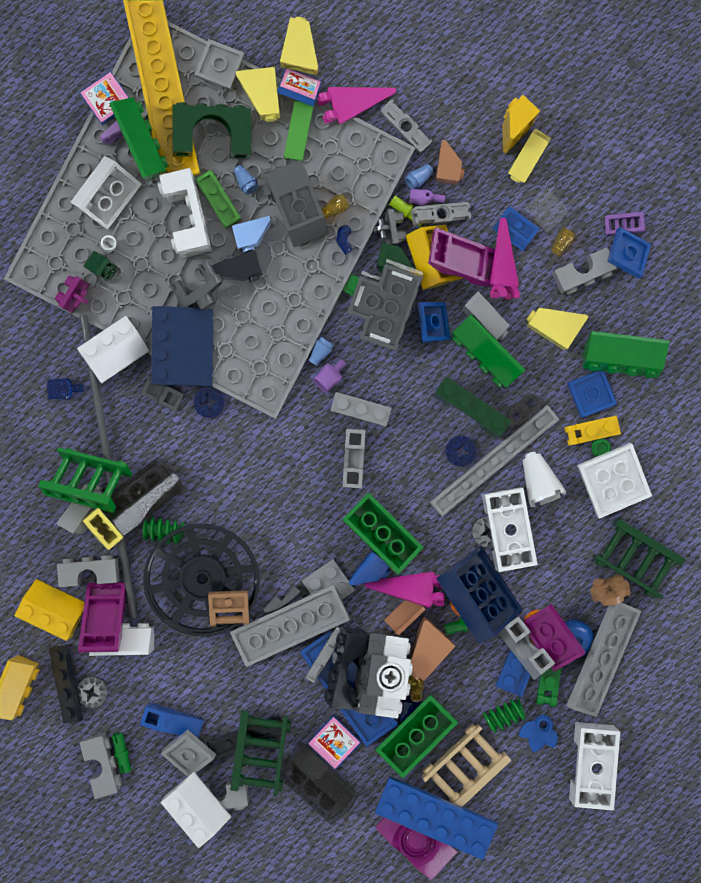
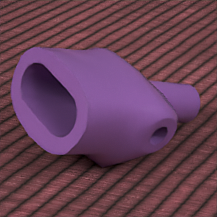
M411 188L409 204L427 206L431 202L444 203L445 195L433 194L429 190Z
M340 359L334 367L331 364H326L313 378L314 383L323 392L328 393L342 379L339 371L346 365L345 361Z

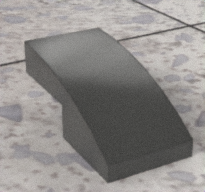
M150 377L147 378L140 392L141 395L175 412L184 394L168 386L152 385Z
M295 585L283 599L276 594L263 611L267 613L284 606L301 589Z

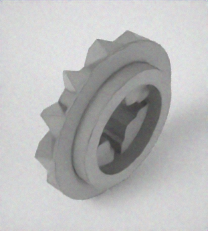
M482 517L473 526V537L479 545L492 547V539L487 535L481 536L485 532L484 524L490 529L488 517Z
M85 678L77 686L79 702L85 708L98 707L106 700L107 687L99 678ZM94 686V693L97 696L93 695L89 699V693L85 690H90Z

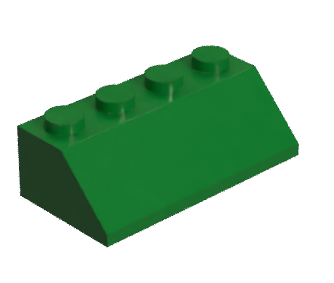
M134 97L110 102V107L142 178L149 182L158 178L159 175L167 174L168 162L165 156L161 157L158 150L161 147L157 138L153 139L150 131L153 129L149 120H144L141 114L145 112L141 102H136Z
M471 314L452 332V341L458 347L462 345L467 350L465 354L472 361L475 359L480 364L478 367L484 374L489 373L493 377L492 382L498 388H507L525 371Z
M591 331L583 348L582 368L589 371H607L610 374L624 373L628 376L641 375L647 378H658L664 369L669 340Z
M369 492L342 519L397 575L423 549V546Z
M429 695L375 751L404 778L458 724V721L432 695Z

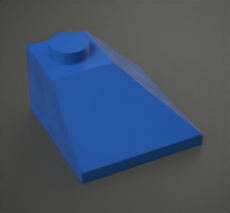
M371 550L349 578L348 583L352 586L379 581L381 577L384 579L391 570Z

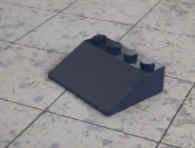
M152 306V385L213 386V309L201 311L200 308Z
M482 546L470 552L436 578L478 644L495 637L523 610L499 572L495 570V566Z

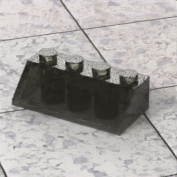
M157 457L113 491L111 498L116 508L113 513L105 511L103 513L124 536L171 498L178 495L185 487L175 472Z
M303 743L295 748L282 763L280 779L284 780V783L330 824L348 813L360 795L337 772H334L324 760L315 755Z

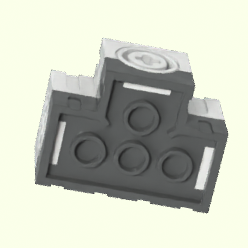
M389 259L386 260L381 277L362 271L347 312L348 314L357 315L365 319L359 338L395 351L397 350L423 278L422 271Z
M367 633L369 639L366 653L359 656L354 687L357 693L353 710L362 714L398 718V714H401L402 711L400 699L405 700L410 691L408 678L412 674L413 665L410 659H406V655L410 652L409 639Z

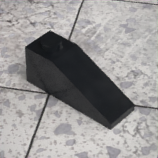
M254 250L211 265L216 274L220 275L221 279L249 280V282H254L260 279L259 276L263 275Z

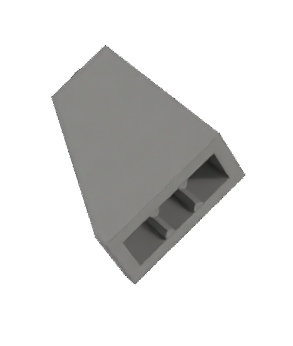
M479 292L461 310L467 316L471 314L496 340L498 338L502 340L509 333L506 329L510 325Z
M85 484L81 490L86 489L88 484ZM97 484L94 493H104L102 491L103 487ZM71 503L58 520L57 525L73 534H85L88 528L83 520L95 509Z

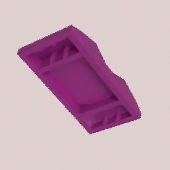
M434 228L428 264L443 274L465 278L471 284L493 287L490 281L495 249L439 228Z
M124 582L87 583L78 646L79 653L119 652L126 605Z
M384 817L375 826L379 833L394 848L400 851L415 868L431 880L458 852L454 847Z

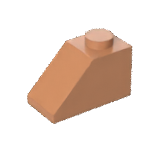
M442 140L435 182L458 185L459 180H463L465 169L461 168V160L447 141Z

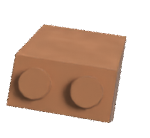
M425 616L421 618L409 655L413 665L411 675L416 680L420 678L423 681L455 647L453 641Z

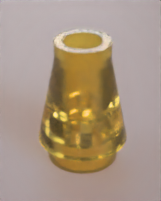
M341 193L340 195L336 194L321 210L325 219L347 211L350 205Z
M563 227L561 231H558L550 252L560 257L575 241L576 234Z
M410 676L408 684H410L409 694L413 702H420L425 682L420 678L416 680L413 676Z

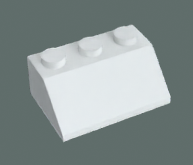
M104 156L74 196L71 203L108 230L141 186V183L118 163Z
M127 316L77 348L101 384L149 352L146 344Z
M122 623V639L119 652H89V656L149 655L154 650V626H149V623H138L136 627H130V623Z
M195 772L191 773L166 794L161 801V804L198 849L212 838L231 818V815Z

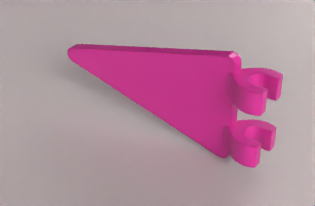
M329 87L327 92L318 94L319 97L316 100L318 106L331 102L333 110L326 111L325 115L322 116L324 124L337 120L338 124H342L394 95L396 89Z
M501 218L490 281L491 285H493L490 296L491 298L503 297L506 300H511V294L512 298L517 299L520 297V292L517 289L519 283L506 218Z
M434 572L385 578L365 583L366 588L430 608L432 604L444 606V593H433L434 586L442 589L436 579L439 575L435 576Z

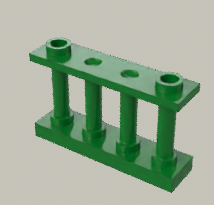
M58 448L57 451L63 461L53 480H41L38 485L44 496L94 509L99 508L102 511L113 513L116 506L111 495L121 475L132 476L128 465L123 461L116 462L79 453L71 448ZM70 462L79 464L70 484L66 486L59 484ZM86 468H95L96 471L87 488L84 490L77 489L76 487ZM103 472L113 473L104 493H94Z

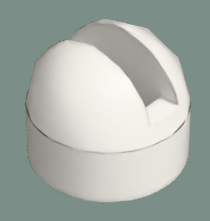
M107 235L101 239V247L104 251L112 252L116 249V239L113 236ZM105 242H107L112 248H109L105 244Z

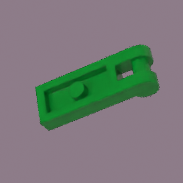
M550 667L540 675L536 704L543 705L545 703L551 707H556L562 668L554 672ZM544 691H551V695L544 696Z

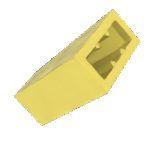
M290 17L280 59L281 68L318 76V63L309 21L302 17Z
M275 68L236 71L238 82L260 119L265 120V122H274L276 119H279L280 110Z
M534 129L508 172L512 180L518 183L521 181L525 183L551 137Z
M538 308L536 312L532 310L526 320L529 321L527 327L565 351L575 339L588 316Z
M99 508L95 509L83 520L88 530L107 550L111 549L123 538Z

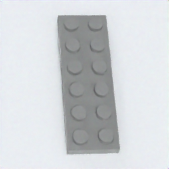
M335 584L249 622V625L238 627L232 630L230 634L245 666L248 667L343 624L351 618Z
M622 602L608 606L570 695L567 707L597 717L640 616V610Z

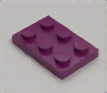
M552 604L523 620V623L530 630L529 637L538 649L544 648L555 662L551 667L554 672L586 653Z

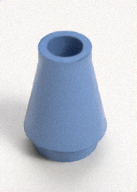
M426 164L419 169L409 172L405 177V182L410 189H419L434 174V171L429 164Z
M238 165L234 168L233 172L236 175L241 191L246 195L255 192L258 189V181L243 165Z
M321 336L319 340L317 339L308 360L318 366L333 350L334 344Z

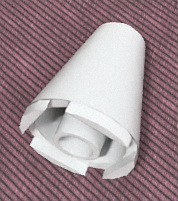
M531 452L525 455L523 467L530 507H536L535 503L540 502V505H544L561 498L560 493L566 494L565 488L541 454Z

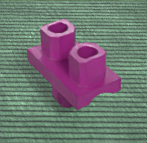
M68 276L65 280V285L69 287L67 292L64 294L60 291L55 297V300L59 303L58 306L73 313L75 308H79L82 302L85 304L89 302L84 298L88 293L86 290L90 284L78 276Z

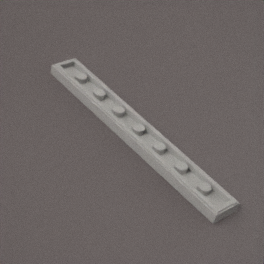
M548 405L543 407L431 500V505L443 517L555 424L559 418Z

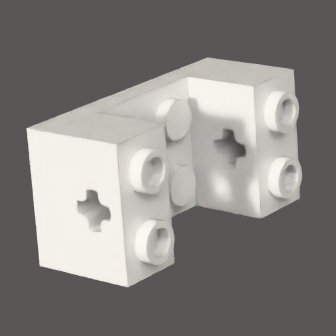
M188 168L159 175L160 182L157 183L163 198H166L169 203L185 199L187 207L192 211L189 217L194 228L173 232L174 238L171 239L173 250L182 258L212 252L195 177L191 169Z
M513 488L482 494L484 511L488 514L494 550L492 554L495 570L502 572L537 565L524 489ZM509 524H513L516 527V532L513 535H507L505 531L506 526Z
M575 722L574 742L578 745L576 777L575 780L570 782L569 799L574 807L614 810L620 731L614 725ZM596 763L602 766L599 773L592 772V766Z

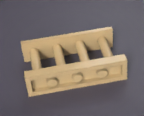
M479 723L476 725L471 724L465 730L466 734L433 765L431 763L428 764L422 771V778L425 782L431 777L449 797V801L461 807L511 762L510 757L505 751L501 754L500 752L497 753L479 734L482 730ZM472 738L492 758V762L487 767L483 766L465 747ZM458 751L478 771V776L473 780L468 779L451 760ZM444 764L462 782L464 789L459 793L454 792L438 775L437 771Z

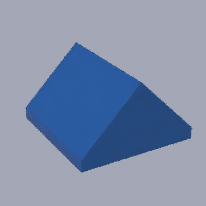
M446 302L417 303L416 309L421 344L451 340Z

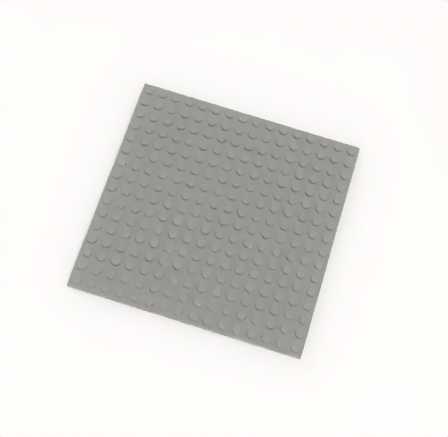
M168 21L185 103L194 106L197 103H205L207 106L224 104L227 107L244 105L246 108H251V156L249 159H230L229 134L220 122L203 120L193 128V142L200 174L203 175L212 170L242 219L234 225L270 216L271 225L259 246L254 248L263 275L259 276L260 279L254 282H249V280L222 279V284L212 293L216 303L207 308L213 309L212 387L277 419L416 147L357 117H353L342 124H338L337 120L324 124L322 116L325 115L326 111L333 110L332 105L328 103L318 106L317 100H315L302 163L323 212L329 234L293 247L273 194L263 195L261 186H258L255 192L246 195L241 191L233 170L238 165H243L258 180L260 177H266L264 169L271 168L270 162H274L275 167H284L297 162L284 159V152L294 102L298 100L278 93L280 118L274 122L261 120L239 84L237 77L231 90L195 77L194 74L207 41ZM130 36L112 73L129 98L134 97L136 102H141L145 111L141 114L144 120H149ZM243 60L239 71L261 68ZM276 77L277 91L282 80ZM91 111L4 280L61 308L55 300L56 295L60 291L64 294L67 292L69 287L65 285V280L68 276H78L90 284L86 290L88 293L84 298L89 302L87 304L82 302L79 308L76 307L74 312L70 314L80 318V315H87L88 323L103 331L127 316L149 349L148 354L152 355V306L180 307L177 302L178 299L169 285L180 279L186 291L190 294L206 283L205 277L200 274L199 264L209 260L210 264L213 265L244 253L239 251L232 226L225 230L196 182L212 252L186 258L176 254L171 243V239L174 238L173 232L194 228L189 217L192 211L187 207L186 200L183 199L169 203L159 192L157 182H160V177L149 182L142 178L124 137L105 145L99 136L117 120L114 117L104 125H101ZM104 156L118 163L141 183V186L108 230L71 203L74 196ZM110 235L116 239L117 246L114 251L106 252L102 249L101 239L104 236ZM105 242V244L109 248H112L107 242ZM93 251L103 255L117 266L115 268L116 273L111 280L108 279L105 282L83 267ZM197 303L187 306L188 308H199Z

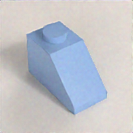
M270 216L232 226L239 251L247 253L259 246L271 225Z

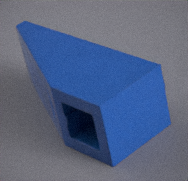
M149 702L145 707L140 725L176 735H181L186 730H189L198 738L204 719Z

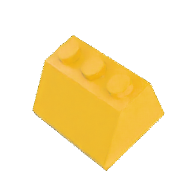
M524 95L519 99L514 98L503 117L505 119L502 124L503 152L505 154L533 126L540 112Z
M446 224L421 227L406 235L414 265L417 270L423 272L421 281L423 290L463 279L456 275L443 274L428 264L434 228H439L448 232Z
M36 579L22 598L14 616L68 641L72 638L80 622L85 602Z
M20 655L7 661L0 678V719L13 720L17 716H21L25 705H22L23 701L29 697L32 691L30 684L32 680H36L40 670L37 669L39 663Z

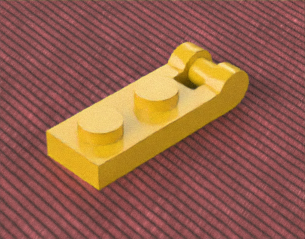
M617 415L564 427L565 433H568V446L621 434ZM576 430H580L581 437L576 438Z

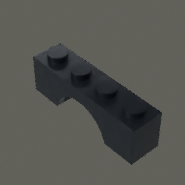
M341 627L340 633L337 634V647L332 656L333 665L328 674V688L324 692L325 702L331 708L353 710L357 691L347 682L346 673L350 663L355 658L366 653L369 635L363 629Z

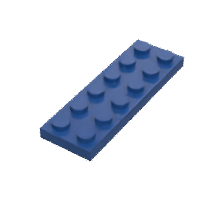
M332 629L300 651L310 668L332 634ZM333 653L318 675V679L325 689L328 688V674L333 665ZM354 660L350 663L346 673L347 682L353 688L355 687L357 665ZM340 709L366 747L398 725L395 718Z
M391 776L388 778L375 810L377 815L481 860L484 859L498 826L496 821Z

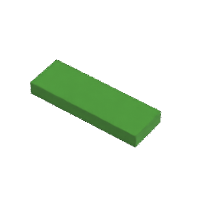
M294 102L284 159L301 160L303 162L314 106L303 102Z
M212 170L195 179L225 230L242 220Z

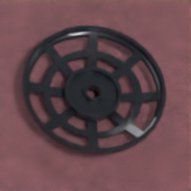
M190 524L168 533L152 549L144 569V592L154 614L170 628L191 636L205 637L218 635L236 627L239 623L223 624L220 626L217 624L210 628H193L179 623L184 613L199 617L208 616L210 624L208 593L232 591L225 586L226 576L237 574V584L234 591H241L243 573L254 572V588L248 601L250 613L259 593V567L250 547L232 531L213 524ZM194 529H212L226 535L221 543L210 539H197ZM186 531L189 541L179 545L171 554L160 549L170 538ZM232 539L236 540L245 549L252 564L240 565L236 555L227 547ZM199 545H211L217 547L212 556L201 555ZM191 546L193 557L189 558L186 562L176 557L182 550ZM223 552L231 558L235 565L234 567L224 568L220 561H218ZM157 556L166 561L162 571V583L151 586L150 570L153 560ZM173 564L181 568L179 578L168 581L170 565ZM201 573L206 574L208 580L200 582L197 576ZM181 587L186 594L182 603L173 595L171 588ZM165 591L170 602L178 608L173 618L166 615L159 607L153 594ZM193 599L205 601L207 610L189 608V605Z

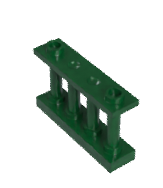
M615 518L612 525L616 527V533L601 557L593 554L592 557L596 559L595 564L604 569L606 566L645 589L644 594L652 599H655V597L662 599L663 595L657 592L658 588L671 567L675 566V564L682 566L686 559L623 520ZM628 534L633 537L631 539L633 542L616 567L608 562V559L622 536ZM644 544L649 547V552L634 577L624 572L638 547ZM661 554L665 557V563L649 587L642 583L641 579L655 556Z
M241 710L231 791H238L243 785L274 789L273 796L277 797L278 792H282L284 780H280L284 746L286 732H290L292 720H288L289 715H284L283 721L254 718L253 715H250V710ZM254 725L282 729L281 741L250 737V735H247L248 727ZM253 745L279 749L278 761L248 757V755L244 754L245 747ZM251 765L277 769L275 781L245 777V775H242V767Z

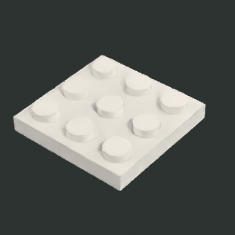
M632 443L577 465L599 519L652 496Z

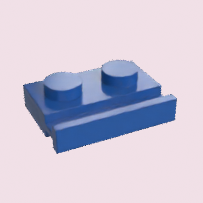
M510 206L500 217V219L506 218L511 243L524 251L540 229ZM500 219L492 228L496 232H498Z
M511 650L508 653L495 686L522 697L531 675Z

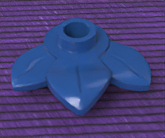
M540 715L534 721L526 722L519 731L520 737L528 738L529 746L533 752L540 750L545 744L554 748L558 740L557 733L553 730V722L547 715ZM542 721H545L547 723L546 727L544 728L540 727V723Z

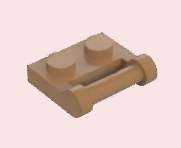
M248 590L208 593L210 627L217 624L233 623L249 625ZM243 612V615L216 616V613Z

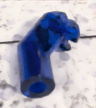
M348 225L341 226L337 231L336 243L345 255L353 250L347 242L348 235L351 233V228Z

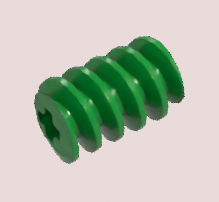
M146 517L142 531L143 539L148 540L150 537L151 541L155 542L158 537V541H160L168 533L185 526V522L182 521L181 525L178 526L177 520H175L173 525H170L169 519L163 524L162 518H159L158 522L155 523L154 517L151 518L150 522H147ZM184 532L173 536L166 543L170 544L173 540L174 545H178L180 540L182 541Z
M518 696L517 703L511 699L510 706L504 702L503 709L497 705L496 712L492 709H489V715L483 712L490 730L495 734L497 733V727L504 730V723L511 727V720L518 724V717L523 721L526 720L525 711Z

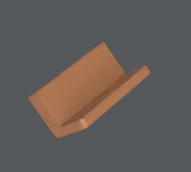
M404 600L384 621L399 636L426 608Z

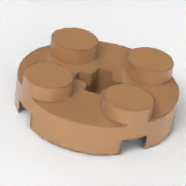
M622 575L595 579L590 590L592 600L595 603L597 601L602 602V605L605 606L619 604L624 601L626 595L629 597L631 594L629 583L624 580Z

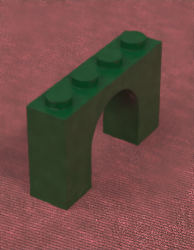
M178 102L176 105H172V156L191 157L193 153V128L203 120H215L224 125L228 131L230 159L250 158L251 108H246L244 105L227 107L224 104L207 106L205 103H197L194 106L188 105L185 102Z
M448 377L442 380L432 395L445 405L453 406L472 418L480 425L479 428L494 438L501 437L511 422L510 419Z

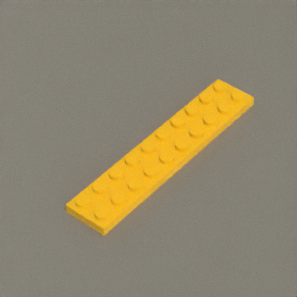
M123 0L148 118L153 129L151 131L153 139L157 138L161 147L158 150L161 157L165 156L168 162L167 172L171 173L190 168L194 176L201 175L194 142L191 157L172 156V105H176L178 102H185L163 0Z

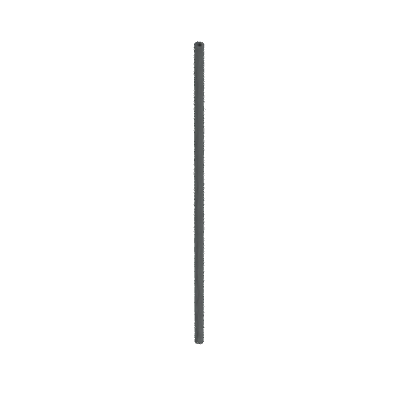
M80 315L83 340L86 343L91 339L87 315ZM88 365L103 458L112 460L98 378ZM106 471L107 482L109 483L113 473ZM115 487L111 495L116 506L113 518L115 528L123 536L118 542L130 618L134 619L138 618L118 494Z

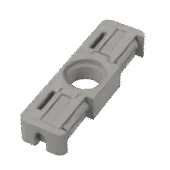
M390 100L381 109L382 116L410 145L416 147L415 150L418 153H423L431 145L432 139L428 140L429 138L419 129V126L407 113L404 114L394 103V100ZM408 122L412 128L410 131L405 132L401 129V124Z
M468 202L417 206L411 210L413 225L450 223L451 221L465 220V218L467 221L471 218V212H468L470 204ZM438 209L445 211L446 216L444 219L438 217Z
M339 626L335 627L305 677L312 683L315 682L337 646L336 637L340 633L341 628Z

